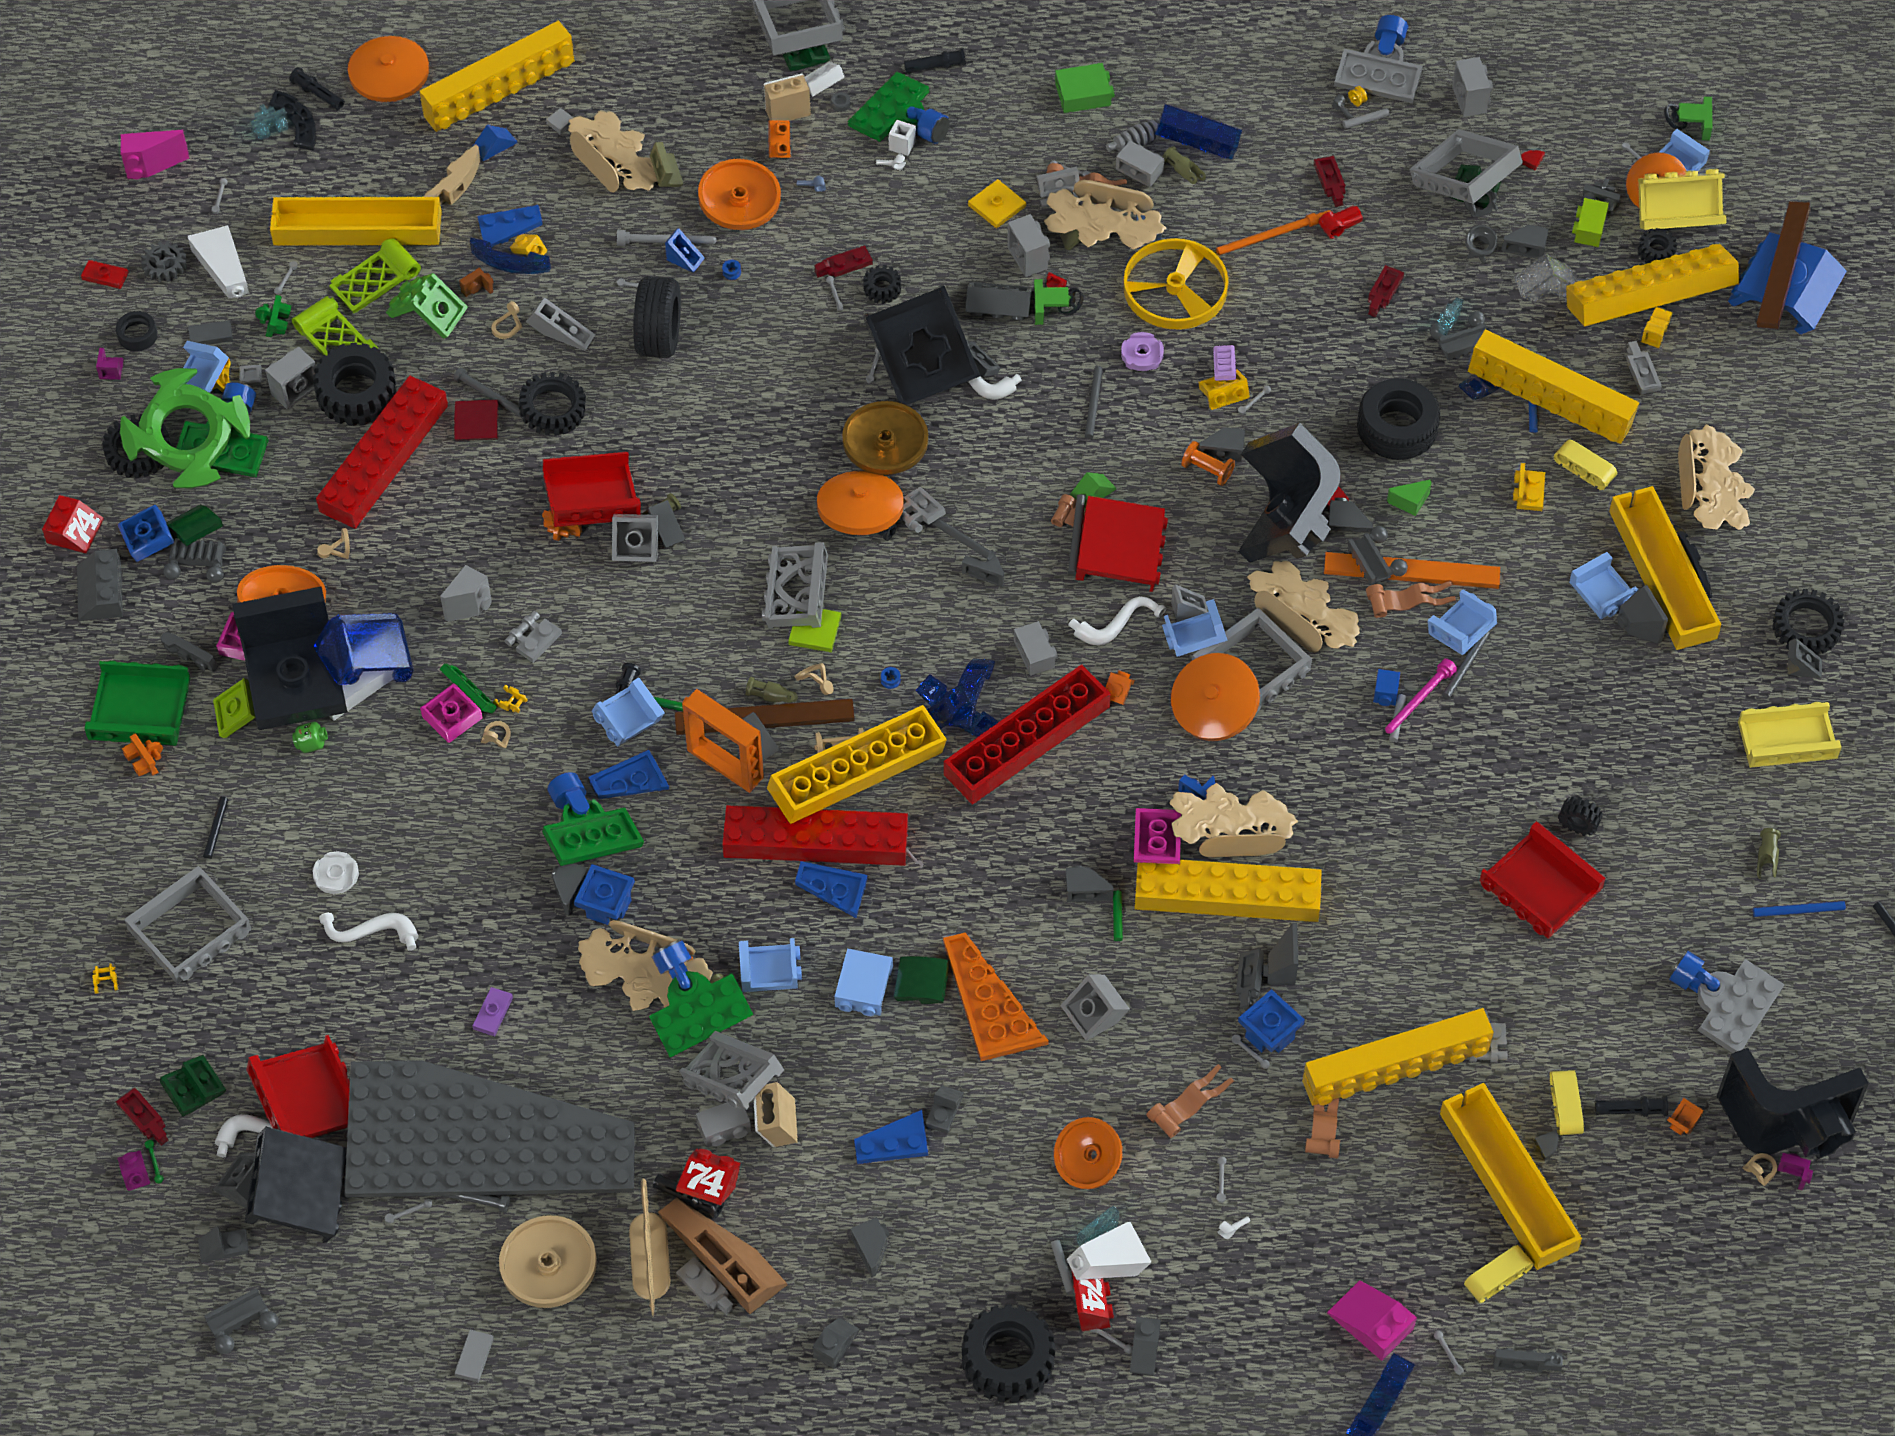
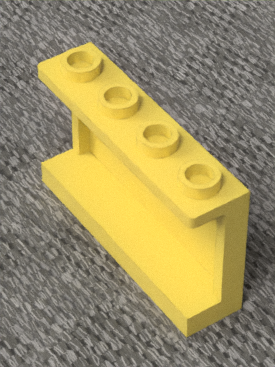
M1707 169L1706 173L1698 174L1696 170L1685 171V175H1678L1677 172H1667L1662 177H1657V174H1644V178H1638L1640 228L1649 230L1652 228L1664 229L1726 224V215L1723 214L1722 178H1725V174L1718 172V169Z
M1813 702L1806 705L1792 704L1786 707L1771 706L1766 709L1751 708L1742 711L1738 724L1749 767L1838 759L1842 747L1840 740H1835L1828 716L1829 703Z

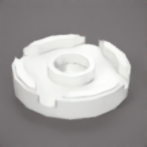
M339 851L325 854L323 858L316 861L312 870L313 879L317 887L330 894L343 893L351 889L359 876L356 861L349 854Z

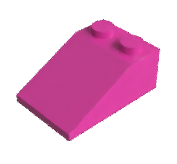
M183 130L121 134V156L127 179L150 177L189 159Z
M1136 808L1134 862L1180 864L1181 837L1174 836L1172 823L1181 817V813L1171 809Z
M1360 1280L1327 1312L1329 1316L1381 1361L1414 1329L1417 1319L1398 1301Z

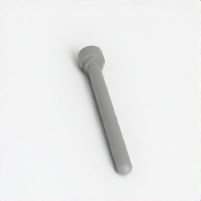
M617 230V246H626L630 242L665 243L671 235L630 234L626 230ZM685 235L692 244H715L717 242L715 236Z

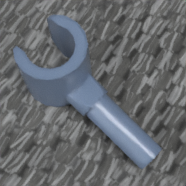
M816 176L810 181L797 180V185L814 186L816 192L826 190L824 179L821 176Z

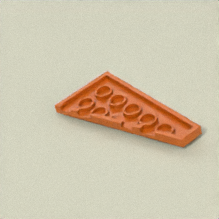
M966 932L944 937L943 943L980 1061L1048 1045V1039L1044 1034H1041L1032 1018L1028 1017L1019 1001L1005 983L998 978L992 966L988 965Z

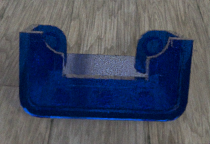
M396 613L337 615L328 621L313 645L337 685H352L359 680L363 672L394 670L392 678L396 682H407L414 672L403 622Z

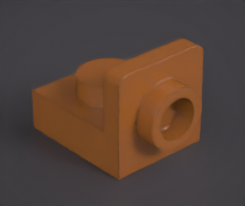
M480 268L459 280L461 293L465 297L477 293L481 287H484L490 294L493 293L494 281L489 273H484Z

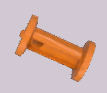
M1192 441L1183 455L1182 466L1187 468L1192 463L1218 476L1217 484L1223 486L1233 472L1235 460L1230 458L1226 463H1223L1199 451V442Z

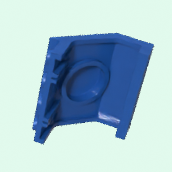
M1769 232L1766 239L1757 246L1755 255L1748 261L1747 269L1740 275L1739 284L1731 291L1732 295L1728 302L1732 306H1737L1749 300L1762 303L1780 235ZM1801 242L1784 310L1791 313L1799 321L1795 327V331L1799 334L1815 329L1847 272L1826 249Z

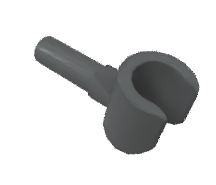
M1338 94L1334 98L1332 107L1337 111L1343 112L1348 119L1354 118L1344 106L1346 103L1345 97Z

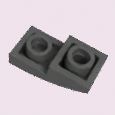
M754 712L742 718L761 733L763 761L779 751L773 738Z

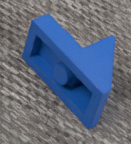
M1184 774L1179 780L1178 791L1193 793L1196 797L1205 800L1207 798L1206 790L1215 784V777L1213 775L1204 786H1201L1199 781Z

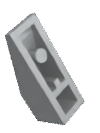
M545 297L535 307L526 323L543 335L584 351L595 337L593 332Z

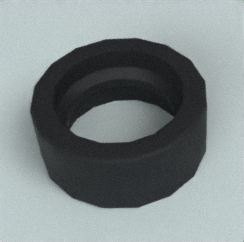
M132 311L126 313L116 323L118 341L126 350L133 352L143 351L151 347L157 339L158 331L155 321L146 312ZM135 324L147 325L149 328L146 334L138 338H130L124 334L126 329Z

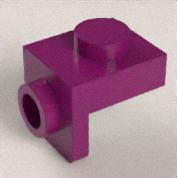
M141 1150L128 1152L117 1158L128 1191L150 1184Z
M1782 1153L1777 1171L1799 1176L1798 1190L1803 1191L1805 1183L1810 1184L1813 1170L1809 1169L1811 1160L1801 1158L1794 1153Z

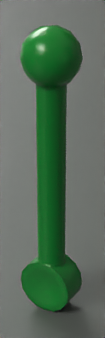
M147 1140L145 1147L149 1150L155 1172L154 1181L160 1184L164 1178L160 1175L153 1150L155 1145L152 1140Z

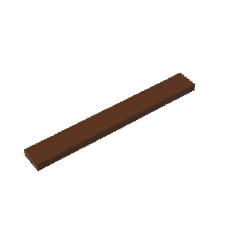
M1789 201L1757 319V327L1779 328L1811 208L1809 202Z
M853 699L726 708L741 719L754 712L765 728L855 721ZM675 712L676 735H685L683 712ZM703 722L704 733L718 732Z

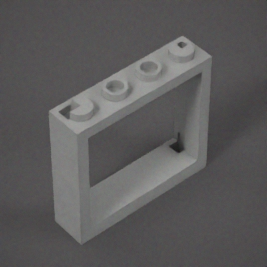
M752 0L753 9L773 56L843 40L842 32L845 31L843 19L840 20L838 8H835L834 0H819L829 24L782 35L777 34L767 9L807 0Z
M1458 129L1409 170L1412 182L1416 187L1474 204L1523 162L1517 145ZM1461 152L1495 161L1469 183L1436 174Z
M1259 608L1225 631L1228 641L1200 649L1192 655V660L1206 654L1224 653L1260 627L1297 663L1260 689V701L1257 712L1266 702L1271 703L1274 701L1278 693L1283 690H1289L1296 680L1305 678L1306 673L1311 670L1312 658Z
M200 866L194 868L124 919L128 931L177 984L182 980H188L194 971L200 967L207 966L213 957L219 953L226 952L232 943L238 939L245 938L249 931L252 930L249 919ZM202 886L236 923L174 968L141 930Z

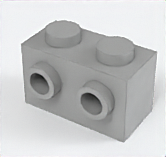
M1129 141L1116 156V170L1151 187L1163 173L1164 158L1139 144Z
M1039 621L1014 629V643L1030 676L1055 668V659L1057 658L1055 647L1050 646L1048 642V632L1045 628L1042 629Z
M728 1102L696 1113L697 1126L706 1148L720 1146L727 1140L739 1139L751 1132L750 1120L746 1110L740 1107L734 1108Z

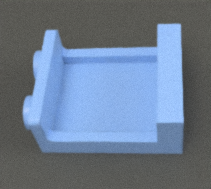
M1676 129L1672 133L1670 142L1658 153H1667L1676 157L1684 165L1686 171H1698L1707 163L1710 150Z
M186 341L183 348L190 353V356L183 368H195L198 371L186 384L200 387L210 393L229 357L218 347Z
M1608 552L1573 570L1569 582L1600 619L1606 616H1614L1619 611L1620 606L1639 590L1636 586L1630 588L1611 566L1612 557Z
M1464 589L1459 592L1460 600L1440 619L1434 615L1428 619L1429 634L1461 655L1465 654L1497 624L1496 609L1491 604L1483 602L1476 595Z
M1214 599L1206 601L1209 611L1207 613L1173 624L1170 623L1168 615L1164 616L1166 624H1163L1162 627L1169 649H1174L1177 657L1228 641Z
M640 678L632 681L628 688L606 701H599L592 709L595 721L603 726L607 737L617 747L659 722L665 714Z
M790 938V944L760 947H749L748 941H739L742 992L798 988L797 980H802L801 966H796V960H800V946H795L794 938Z
M847 949L835 993V1007L845 1012L853 1010L859 1011L866 1016H880L889 975L891 976L893 969V957Z

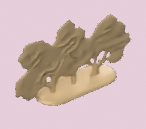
M598 111L594 117L595 120L582 116L569 120L568 131L571 132L570 144L573 153L610 192L614 193L618 190V175L624 177L623 184L627 189L643 188L649 191L651 188H654L653 183L658 180L651 159L636 155L637 151L642 150L640 142L644 139L645 134L634 130L620 131L621 121L615 113L609 111ZM589 137H594V139L591 140V141H589L588 138H589ZM606 158L612 159L615 166L613 167ZM627 169L631 171V174H622L623 172H618V170Z
M1080 180L1074 185V192L1079 198L1074 197L1069 190L1062 189L1056 193H1049L1047 204L1056 211L1055 214H1051L1044 220L1047 229L1051 232L1064 234L1077 229L1079 231L1078 239L1087 247L1096 244L1098 240L1108 239L1110 233L1116 232L1120 236L1122 243L1131 249H1136L1145 243L1154 241L1157 234L1163 233L1166 229L1161 223V214L1158 211L1152 210L1154 206L1153 200L1141 191L1092 180ZM1080 201H1084L1082 205H1078ZM1111 207H1112V208H1116V209L1125 210V211L1117 212V211L1112 210ZM1131 212H1133L1134 215L1137 214L1139 219L1138 221H1134L1131 218Z
M1707 424L1702 430L1693 429L1690 431V435L1685 434L1680 442L1678 460L1682 508L1688 510L1696 497L1700 501V506L1694 511V516L1702 523L1704 528L1718 529L1723 521L1726 520L1729 525L1740 530L1744 526L1747 527L1750 524L1747 510L1738 501L1744 498L1749 499L1755 489L1749 483H1745L1744 478L1739 473L1731 472L1728 467L1739 460L1742 449L1736 443H1733L1725 433L1716 432L1714 427ZM1693 442L1697 445V447H1696V449H1695L1694 451H1693ZM1699 443H1703L1704 446L1699 447ZM1708 449L1709 452L1705 456L1698 455L1701 454L1700 450ZM1694 459L1699 460L1703 465V472L1701 474L1695 473ZM1696 478L1699 480V483L1702 486V490L1697 492ZM1702 497H1703V498H1708L1709 501H1708V502L1703 501Z
M1274 561L1271 568L1272 574L1256 570L1247 576L1250 580L1251 589L1257 592L1255 595L1256 608L1263 611L1283 632L1309 652L1315 653L1321 649V635H1324V641L1331 648L1338 649L1343 645L1354 647V644L1357 643L1355 637L1360 634L1358 614L1346 609H1329L1326 606V603L1331 600L1330 594L1327 593L1329 589L1328 582L1319 579H1312L1307 582L1302 581L1300 570L1289 561ZM1327 626L1329 630L1321 631L1320 628L1317 629L1316 627ZM1325 633H1331L1332 635L1327 636Z
M1217 783L1206 790L1207 798L1205 800L1196 797L1193 793L1176 792L1170 801V805L1178 813L1182 814L1180 818L1172 823L1174 836L1181 837L1189 844L1197 842L1200 837H1208L1209 839L1205 840L1199 849L1201 855L1205 857L1260 856L1276 853L1284 847L1285 839L1291 838L1293 835L1292 826L1298 822L1295 815L1288 813L1285 804L1276 800L1264 790L1252 795L1247 805L1239 804L1237 796L1232 793H1226L1224 788ZM1266 822L1269 824L1267 831L1263 830L1264 833H1262L1261 825ZM1256 826L1258 828V831L1254 830L1252 827ZM1273 826L1276 827V830H1275V831H1272V830H1271V828H1272ZM1208 828L1211 834L1206 833L1205 829ZM1248 829L1256 834L1239 835V832ZM1222 832H1223V833L1228 834V835H1220V836H1219V833H1222Z
M612 920L609 922L611 929L624 937L611 939L610 934L605 929L598 928L592 931L589 939L579 941L578 950L582 954L579 963L581 969L585 972V977L590 986L606 985L612 982V980L621 977L625 981L622 990L626 996L630 997L629 1003L633 1011L648 1008L655 998L660 999L664 1008L669 1006L667 993L673 979L669 972L660 975L652 956L655 952V946L663 948L677 941V939L625 922ZM631 939L649 944L647 952L643 954L634 952L629 944ZM607 941L612 942L609 946H606L605 944ZM621 943L624 944L618 952L612 953L610 951L616 944L618 946H621ZM684 943L690 956L694 955L695 949ZM626 947L629 949L628 954L624 951ZM695 958L684 963L688 971L698 972L706 976L710 981L713 972L708 969L704 958Z
M643 1178L641 1181L643 1214L633 1219L629 1230L632 1283L634 1291L640 1297L650 1300V1309L654 1317L655 1299L666 1294L670 1287L668 1236L664 1219L655 1213L648 1212L647 1182Z

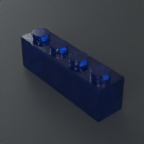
M1167 104L1163 107L1155 131V135L1165 139H1170L1231 160L1238 148L1242 133L1241 129Z

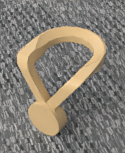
M513 301L507 304L509 312L495 320L492 324V333L499 339L510 338L522 328L517 316L520 310ZM512 314L516 326L509 333L498 332L496 326Z
M342 528L341 539L331 546L327 544L318 546V556L327 558L332 554L348 559L350 544L347 528ZM345 541L344 553L333 550Z
M823 663L812 665L794 676L796 681L811 677L820 684L821 692L824 695L833 693V685L826 679V670ZM820 669L821 678H819L816 674L809 672Z
M502 721L491 722L484 730L481 743L486 744L490 741L499 747L506 748L511 735L509 726ZM501 726L506 730V735L502 742L498 740L497 733L490 731L491 728Z
M1760 1153L1753 1156L1743 1169L1756 1175L1758 1181L1765 1186L1777 1173V1163L1772 1156ZM1758 1159H1766L1772 1164L1771 1173L1764 1178L1761 1175L1763 1169L1755 1163Z

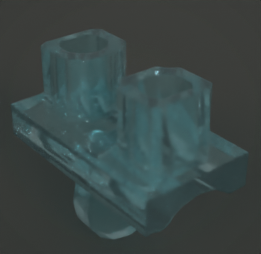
M261 104L259 105L260 112L254 113L256 119L250 121L252 133H256L260 140L270 137L268 129L270 126L274 125L278 133L288 130L287 113L284 108L275 111L273 106L266 109L265 105Z

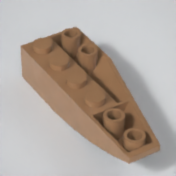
M675 1198L658 1211V1214L749 1314L787 1286L784 1279L755 1248L682 1200Z

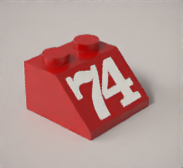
M59 495L42 531L46 543L87 554L104 518L80 500Z
M696 1149L687 1160L676 1191L722 1205L736 1187L741 1163L734 1161L729 1156L714 1155L707 1149Z
M1072 1271L1081 1330L1090 1331L1091 1329L1111 1328L1110 1319L1114 1318L1112 1304H1107L1106 1296H1111L1109 1281L1104 1282L1103 1278L1077 1280Z

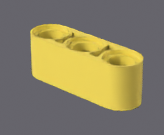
M1567 440L1554 454L1556 463L1559 465L1563 464L1562 467L1577 476L1579 474L1580 478L1594 487L1598 486L1599 490H1604L1617 475V470L1611 463L1573 440Z
M1575 1070L1551 1071L1550 1085H1553L1551 1093L1553 1106H1556L1554 1108L1557 1128L1559 1127L1560 1129L1557 1130L1558 1135L1583 1134L1584 1121Z
M1516 1245L1469 1276L1464 1285L1479 1303H1483L1486 1301L1484 1298L1489 1299L1504 1289V1285L1508 1286L1523 1276V1272L1525 1274L1529 1272L1534 1263L1520 1246Z

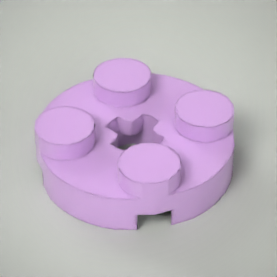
M1146 332L1130 335V338L1123 342L1121 357L1126 367L1137 371H1148L1158 368L1164 353L1162 342L1155 339L1154 335ZM1140 349H1144L1147 353L1140 354L1138 352H1140Z

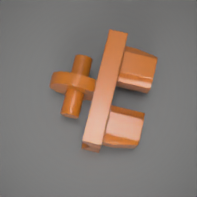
M769 121V158H790V121Z
M544 510L542 514L544 518L543 526L548 528L547 532L553 533V540L559 541L562 536L568 538L569 534L581 536V525L554 527L550 510Z
M136 733L130 736L131 743L123 747L122 751L128 761L138 756L141 758L132 763L137 775L142 776L150 772L153 776L159 773L153 758L156 760L161 759L160 753L163 750L161 743H152L151 740H147L145 747Z

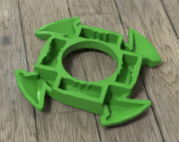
M178 368L163 371L150 377L154 385H160V389L143 412L139 427L125 416L121 418L120 435L123 448L130 462L138 458V453L143 451L144 454L171 470L180 473L184 471L173 482L174 488L191 489L206 486L221 479L217 470L211 469V467L227 446L231 437L232 427L245 439L250 438V419L247 407L241 396H233L232 401L226 403L200 387L186 384L198 373L195 368ZM190 408L199 411L206 417L210 425V431L204 443L191 450H179L170 446L164 440L161 433L162 424L165 418L175 410Z

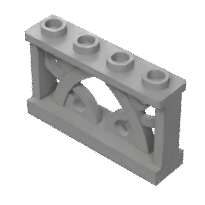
M824 542L815 543V545L772 546V554L768 555L770 571L766 573L768 589L764 591L766 607L762 609V619L766 621L769 629L811 625L812 628L821 627L828 553ZM783 559H794L796 561V564L792 565L790 561L786 560L787 566L781 567ZM805 570L806 573L812 571V574L805 576L802 571ZM799 574L802 581L811 585L798 592L794 599L783 590V586L792 577ZM809 595V599L804 600L803 596ZM779 606L783 607L781 613L786 612L791 607L790 611L785 615L775 614L776 608ZM797 610L803 612L804 614H795V612Z
M717 1031L709 1037L711 1041L686 1068L682 1067L679 1070L684 1078L682 1080L689 1089L693 1090L695 1088L706 1096L709 1094L720 1102L726 1101L734 1108L740 1107L745 1110L750 1107V1101L773 1076L779 1077L784 1071L774 1054ZM740 1061V1074L720 1080L721 1067H728Z

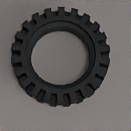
M546 372L541 373V379L536 374L533 376V381L528 379L526 385L523 384L520 391V417H523L525 424L529 422L528 427L530 429L536 426L537 433H541L542 429H545V435L550 436L551 430L554 431V436L559 435V430H562L563 434L568 433V428L573 431L575 426H579L581 419L584 418L586 395L583 393L584 389L582 386L579 387L578 381L572 383V377L569 375L565 380L563 373H559V377H555V372H550V377H547ZM555 391L567 396L572 403V407L560 416H547L540 413L534 407L533 400L540 393Z
M135 414L130 415V421L139 427L142 414H139V419H136ZM115 421L113 423L114 428L110 426L107 429L108 434H104V441H102L103 451L108 465H110L113 471L116 470L118 475L122 476L125 473V477L130 478L131 474H134L135 478H140L139 473H143L144 477H148V471L151 470L155 474L157 473V466L160 469L164 467V465L149 456L131 462L129 459L122 457L118 453V447L122 442L120 435L121 424ZM162 424V436L172 446L168 430Z
M1803 589L1801 594L1799 590H1795L1793 595L1788 593L1785 599L1782 598L1776 607L1772 625L1773 630H1775L1774 635L1776 638L1780 637L1779 642L1782 645L1785 642L1787 643L1786 649L1788 650L1789 641L1797 638L1816 655H1819L1820 650L1824 654L1828 648L1830 650L1834 648L1843 630L1844 619L1842 618L1844 614L1843 611H1839V604L1833 605L1834 599L1832 597L1825 600L1827 594L1823 592L1820 597L1816 596L1817 590L1814 589L1811 595L1808 594V589ZM1807 608L1815 610L1826 619L1828 630L1817 637L1802 636L1791 628L1788 616L1797 609Z

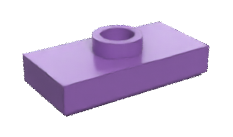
M491 987L473 1024V1030L495 1036L513 999V994Z

